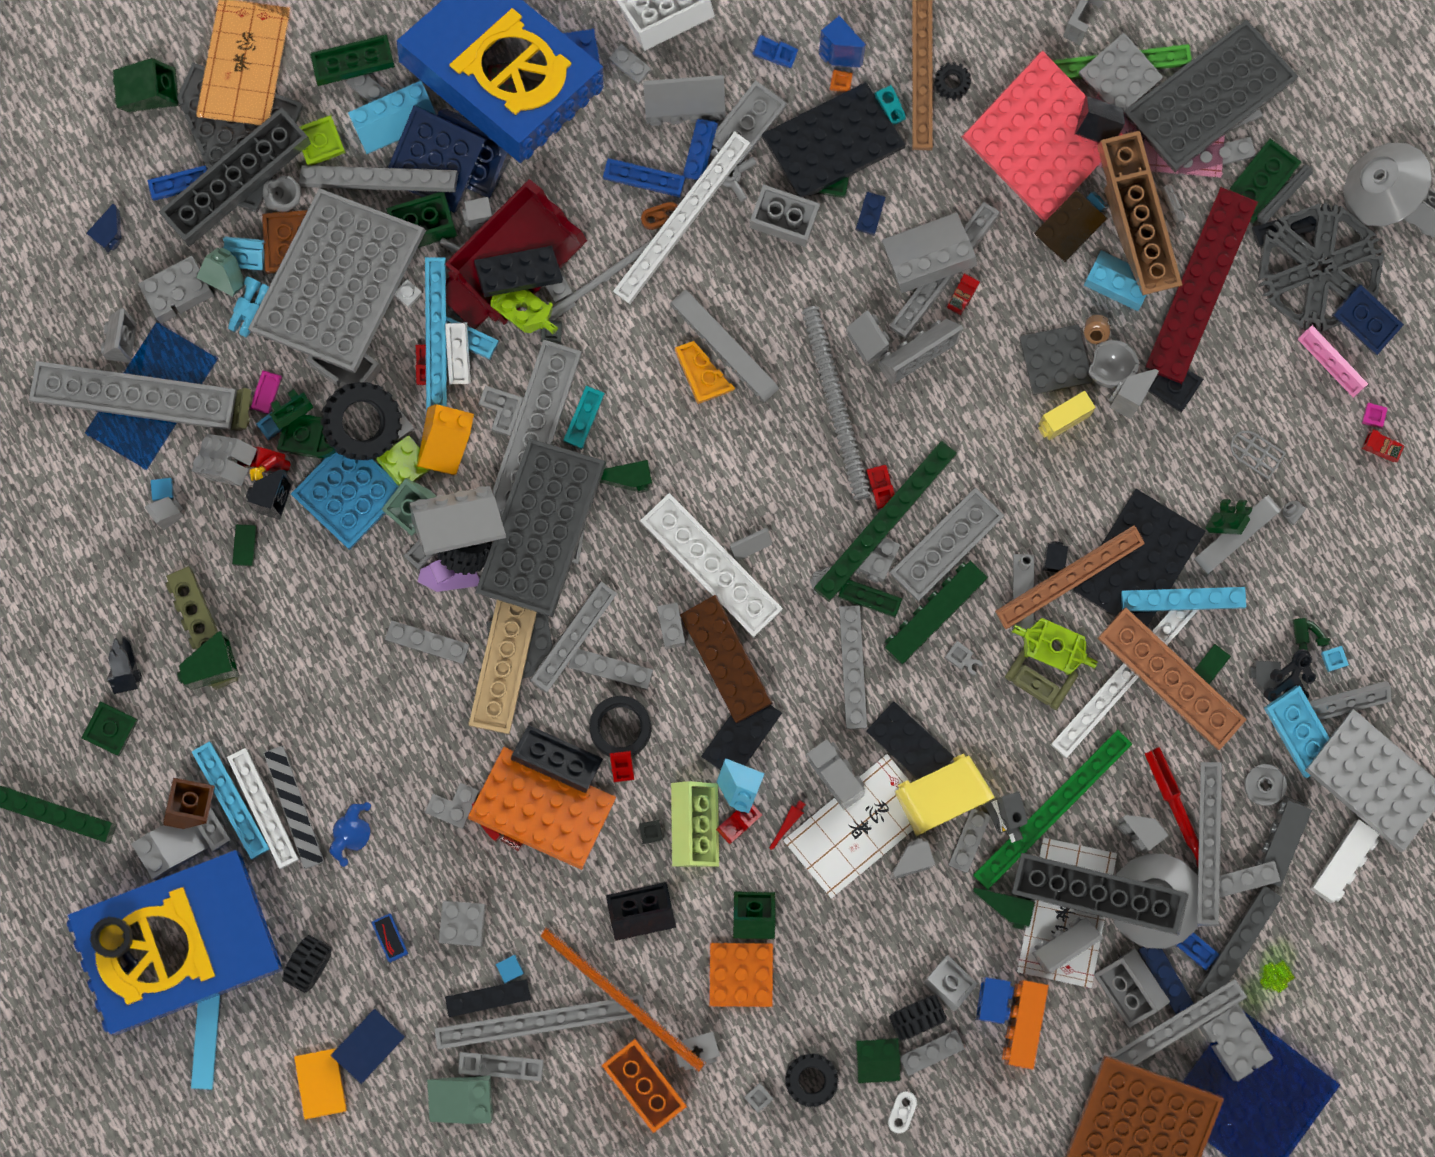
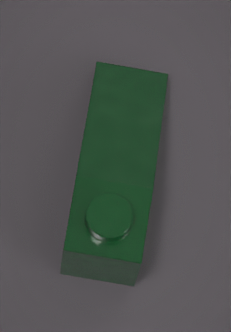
M648 460L605 468L600 483L631 491L637 490L638 493L647 492L650 487H653Z
M973 888L972 893L1004 920L1011 923L1012 928L1024 930L1025 927H1030L1035 902Z

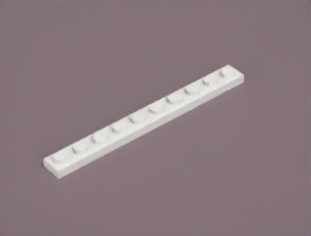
M736 132L732 134L613 290L616 295L628 304L632 303L750 148L751 143Z
M1198 610L1169 611L1152 632L1168 645ZM1123 663L1051 743V746L1063 757L1067 758L1138 679V676Z

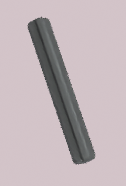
M1303 165L1257 215V220L1262 224L1267 223L1313 173L1312 168L1308 165Z

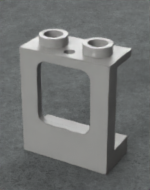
M1080 0L1067 24L1063 37L1081 46L1089 25L1081 22L1080 19L1089 3L1101 9L1104 0Z

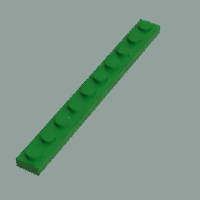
M1117 730L1027 820L1028 823L1020 827L1023 839L1011 843L1009 838L972 876L988 890L1021 857V853H1025L1118 760L1132 743Z

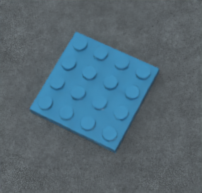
M336 452L332 456L325 458L291 495L350 550L386 514L381 509L399 486L373 459H349Z

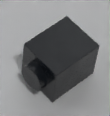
M1052 541L1051 544L1048 543L1045 548L1042 571L1057 573L1066 567L1068 546H1063L1064 543Z

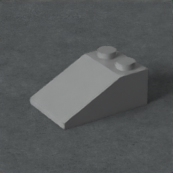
M120 308L110 315L108 322L105 323L104 334H106L105 342H102L101 353L106 360L131 363L137 323L124 308Z
M162 825L131 843L154 880H159L210 848L197 826L179 829Z

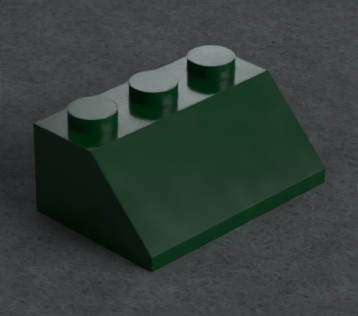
M444 192L386 208L387 214L423 227L426 230L418 248L440 242L442 238L450 239L458 236Z

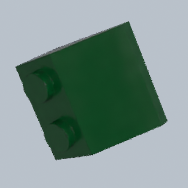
M734 891L733 938L775 939V892Z
M898 1038L855 1041L858 1083L900 1081Z

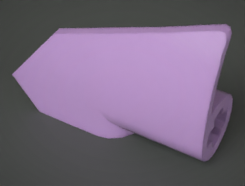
M437 560L422 568L418 578L419 583L436 592L478 586L480 580L477 573L463 575L462 573L457 574L453 570L446 569L447 566H443L441 560Z

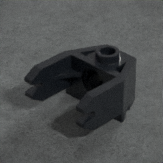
M125 636L122 637L123 644H120L117 638L114 639L108 656L111 669L107 679L113 694L136 690L142 681L140 669L137 670L131 641Z

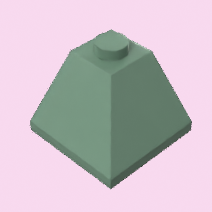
M406 478L381 510L413 536L416 531L412 524L409 503L437 496L429 489Z

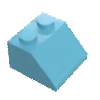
M725 758L717 783L729 806L734 807L737 811L749 813L764 773Z

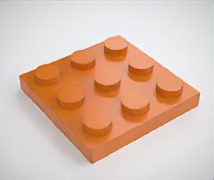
M710 943V1006L772 1007L773 943Z

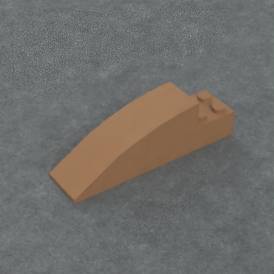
M1140 131L1101 140L1097 148L1107 181L1104 192L1122 248L1142 295L1182 286Z

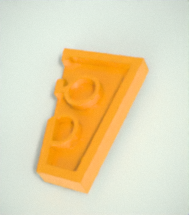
M695 341L675 347V353L697 404L736 389L723 377V373L719 369L717 370L709 361V357Z

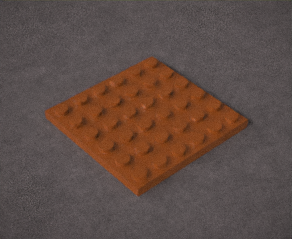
M1104 1055L1065 1157H1202L1224 1098Z

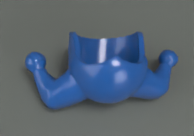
M369 802L351 804L345 815L339 818L333 826L334 840L329 848V852L339 861L342 867L348 865V860L343 858L342 851L345 848L358 851L369 840L370 826L366 821L359 818L360 811H369L371 809Z

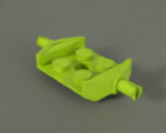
M528 289L495 295L491 299V307L525 333H532L540 328H546L551 334L556 333L558 327L549 321L553 303L550 302L547 305ZM524 307L526 311H518L517 308Z
M1040 618L1027 629L1016 624L1013 626L1011 632L1024 638V655L1027 658L1032 657L1065 672L1066 675L1071 674L1080 664L1088 665L1094 669L1097 666L1098 660H1094L1086 654L1085 636L1044 618ZM1053 640H1058L1061 643L1060 651H1055L1052 648Z

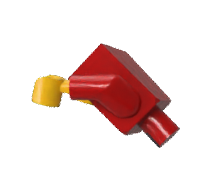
M255 447L257 451L250 466L240 461L236 462L245 468H251V481L263 478L262 472L273 473L279 469L288 472L291 465L289 460H285V454L262 447Z

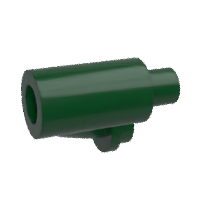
M1307 618L1292 620L1295 644L1299 645V650L1306 649L1308 651L1307 644L1310 643L1308 630H1311L1318 637L1315 640L1318 647L1330 645L1331 638H1326L1325 634L1314 622L1307 620Z

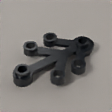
M1306 649L1298 650L1294 653L1292 661L1281 670L1274 669L1271 672L1270 678L1280 684L1274 689L1268 687L1264 691L1263 696L1268 701H1274L1284 690V693H1286L1296 685L1300 686L1306 698H1309V692L1305 690L1299 675L1302 670V680L1307 684H1312L1316 679V674L1310 668L1312 662L1310 652ZM1292 671L1291 675L1283 681L1284 677Z

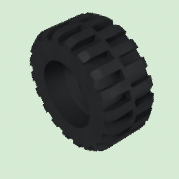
M369 382L350 383L338 388L326 400L327 403L322 409V433L327 438L328 445L333 447L339 455L355 460H371L384 455L386 451L393 447L392 444L398 440V432L402 428V424H400L402 415L398 411L397 407L399 405L397 401H394L392 395L388 391L383 390V387ZM356 402L369 403L379 414V429L368 440H355L343 428L344 412L350 405Z

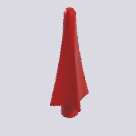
M799 800L795 806L791 805L778 834L769 847L770 850L776 847L786 832L804 814L802 810L806 805Z

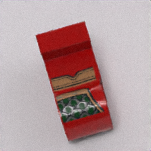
M964 273L947 309L961 316L979 287L980 281Z
M1375 429L1371 430L1366 437L1362 449L1391 462H1398L1404 445L1380 434L1381 432Z

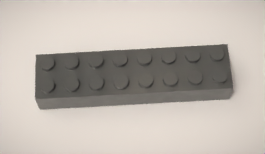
M280 108L164 206L159 213L186 245L190 247L311 144L310 140L290 116Z
M1021 853L1012 894L1178 936L1189 896L1186 892Z

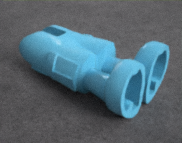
M248 276L244 280L246 286L244 297L238 298L228 325L229 330L236 332L244 320L239 334L245 338L251 333L248 328L269 286L261 284L259 281ZM259 290L255 302L251 303L255 292Z

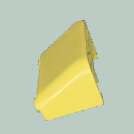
M964 754L953 758L954 763L912 783L907 780L897 785L899 789L895 791V794L916 837L994 799L990 788L970 756L965 757Z

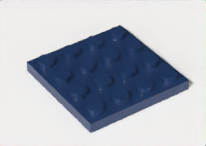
M414 105L388 168L457 170L456 192H444L450 211L456 213L487 139ZM410 191L420 197L439 193L437 191Z

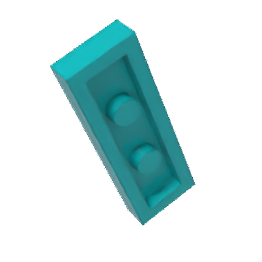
M589 386L585 387L564 437V443L583 449L605 396L604 392Z

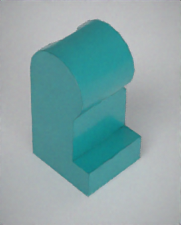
M892 85L875 92V97L893 126L906 120L902 105Z

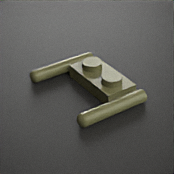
M1023 647L1005 675V678L1047 706L1049 705L1052 709L1057 710L1076 681L1078 673L1073 671L1060 689L1059 686L1028 666L1022 665L1027 658L1024 655Z

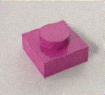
M1367 403L1362 424L1381 429L1384 425L1388 408Z

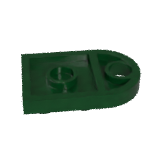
M305 414L282 428L277 446L279 452L320 459L330 457L336 453L335 449L326 443L327 438L323 436L322 417Z

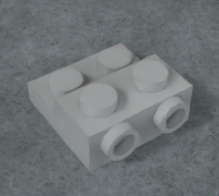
M885 538L855 573L860 574L862 572L867 574V578L873 582L878 583L879 580L883 582L900 544Z

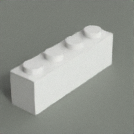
M1361 820L1354 821L1309 889L1329 903L1338 902L1345 893L1343 889L1346 884L1350 885L1356 877L1354 872L1357 867L1361 868L1368 857L1365 855L1369 849L1373 850L1378 844L1379 840L1377 837L1379 833Z

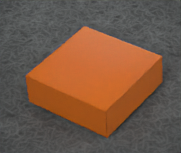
M833 69L830 90L843 93L850 90L853 73Z

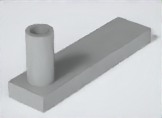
M1013 555V600L1034 587V555ZM1034 613L1019 621L1016 625L1024 629L1030 628L1034 624Z

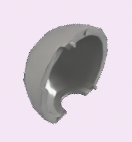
M1115 340L1104 341L1096 346L1093 363L1089 368V376L1098 385L1105 388H1116L1120 381L1125 382L1128 376L1137 373L1139 360L1136 353L1129 347V344Z

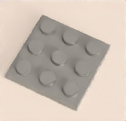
M1122 33L1078 73L1103 102L1123 108V113L1163 78L1125 33Z

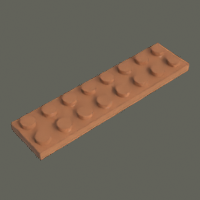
M1123 608L1097 637L1099 641L1217 750H1220L1247 720L1127 608Z

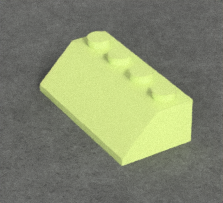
M692 781L671 783L672 866L719 867V832L716 830L719 826L718 784Z

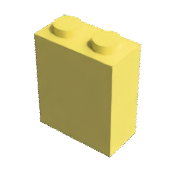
M1083 391L1044 414L1039 422L1040 427L1038 429L1044 438L1047 437L1050 441L1090 417L1096 407L1086 391Z

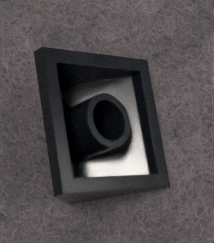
M1085 96L1075 135L1097 143L1104 139L1119 136L1125 125L1123 108Z

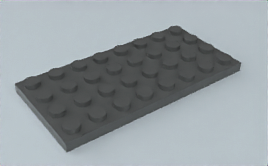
M1246 19L1125 110L1124 116L1137 131H1140L1141 135L1168 166L1176 172L1294 83L1299 76Z
M529 438L501 517L506 538L493 541L475 593L549 617L554 616L606 466L604 460Z

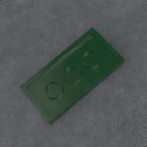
M387 34L310 53L317 86L395 67Z
M1271 138L1229 189L1258 202L1250 220L1251 224L1257 220V215L1275 197L1302 163V161Z

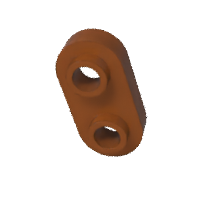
M666 202L646 209L641 215L643 227L648 230L662 227L670 217L666 213L668 211L674 212L678 205L673 202ZM653 217L655 221L653 223H649L647 221L648 218Z

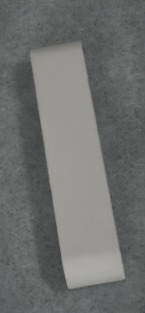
M1267 495L1252 508V512L1248 515L1250 521L1241 535L1222 534L1195 557V561L1209 574L1282 509Z

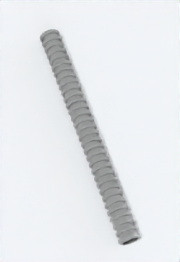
M810 306L803 309L801 313L804 315L803 320L806 321L805 326L808 327V338L811 339L810 344L813 345L811 348L814 351L813 355L816 356L815 362H818L816 366L820 369L818 373L821 374L820 380H823L821 384L824 386L823 391L826 392L825 398H828L826 402L829 404L828 409L831 410L830 415L833 416L831 420L834 422L833 427L836 428L835 433L838 434L836 438L839 440L838 445L841 446L840 451L843 452V463L846 464L845 469L848 470L847 475L850 476L848 480L851 482L850 487L853 488L852 493L855 494L853 498L854 500H862L870 497L871 492H868V481L865 479L866 474L863 473L864 468L861 467L863 463L860 461L861 456L858 455L859 450L856 449L858 445L855 443L856 438L853 437L854 432L851 431L853 427L850 425L851 420L848 419L849 414L846 413L848 409L845 407L846 402L843 401L844 396L841 395L843 392L840 389L841 385L838 384L839 378H836L838 374L834 371L836 367L833 366L834 360H831L833 356L830 354L831 349L828 348L829 342H826L828 338L825 336L826 331L823 330L824 325L821 324V313L818 312V306Z

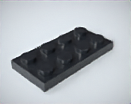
M552 246L474 260V267L484 298L559 284L563 281Z
M895 701L866 730L878 744L917 780L947 766L954 758L946 748Z
M769 705L739 723H735L732 715H730L701 757L720 771L725 758L746 766L780 718L782 712Z
M530 725L527 726L511 756V760L584 793H587L603 761V758Z

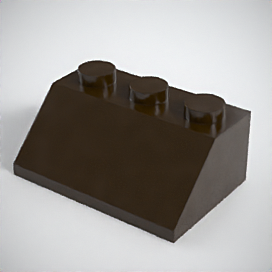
M1076 190L1034 234L1050 250L1066 262L1108 218L1083 193Z

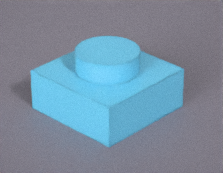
M1342 646L1321 653L1327 672L1349 665Z

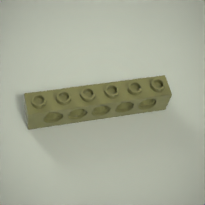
M188 566L167 575L168 582L165 584L169 593L174 594L176 600L173 601L177 612H181L184 618L181 620L185 631L189 630L191 638H188L193 650H197L216 634L218 630L194 572ZM189 587V594L182 597L180 594L181 590ZM191 606H197V612L194 615L188 614ZM200 624H204V632L201 634H197V626ZM238 677L211 684L208 687L212 686L213 689L217 690L238 681Z

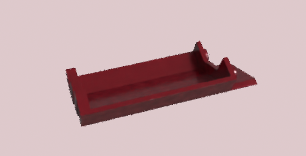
M528 179L445 263L449 270L447 274L450 276L446 280V303L464 322H467L469 327L475 330L488 317L495 323L499 321L505 325L509 320L491 307L493 296L484 298L474 267V260L552 246L559 268H561L588 240L583 232L567 219L562 209L547 198L542 188ZM542 287L528 290L535 295Z

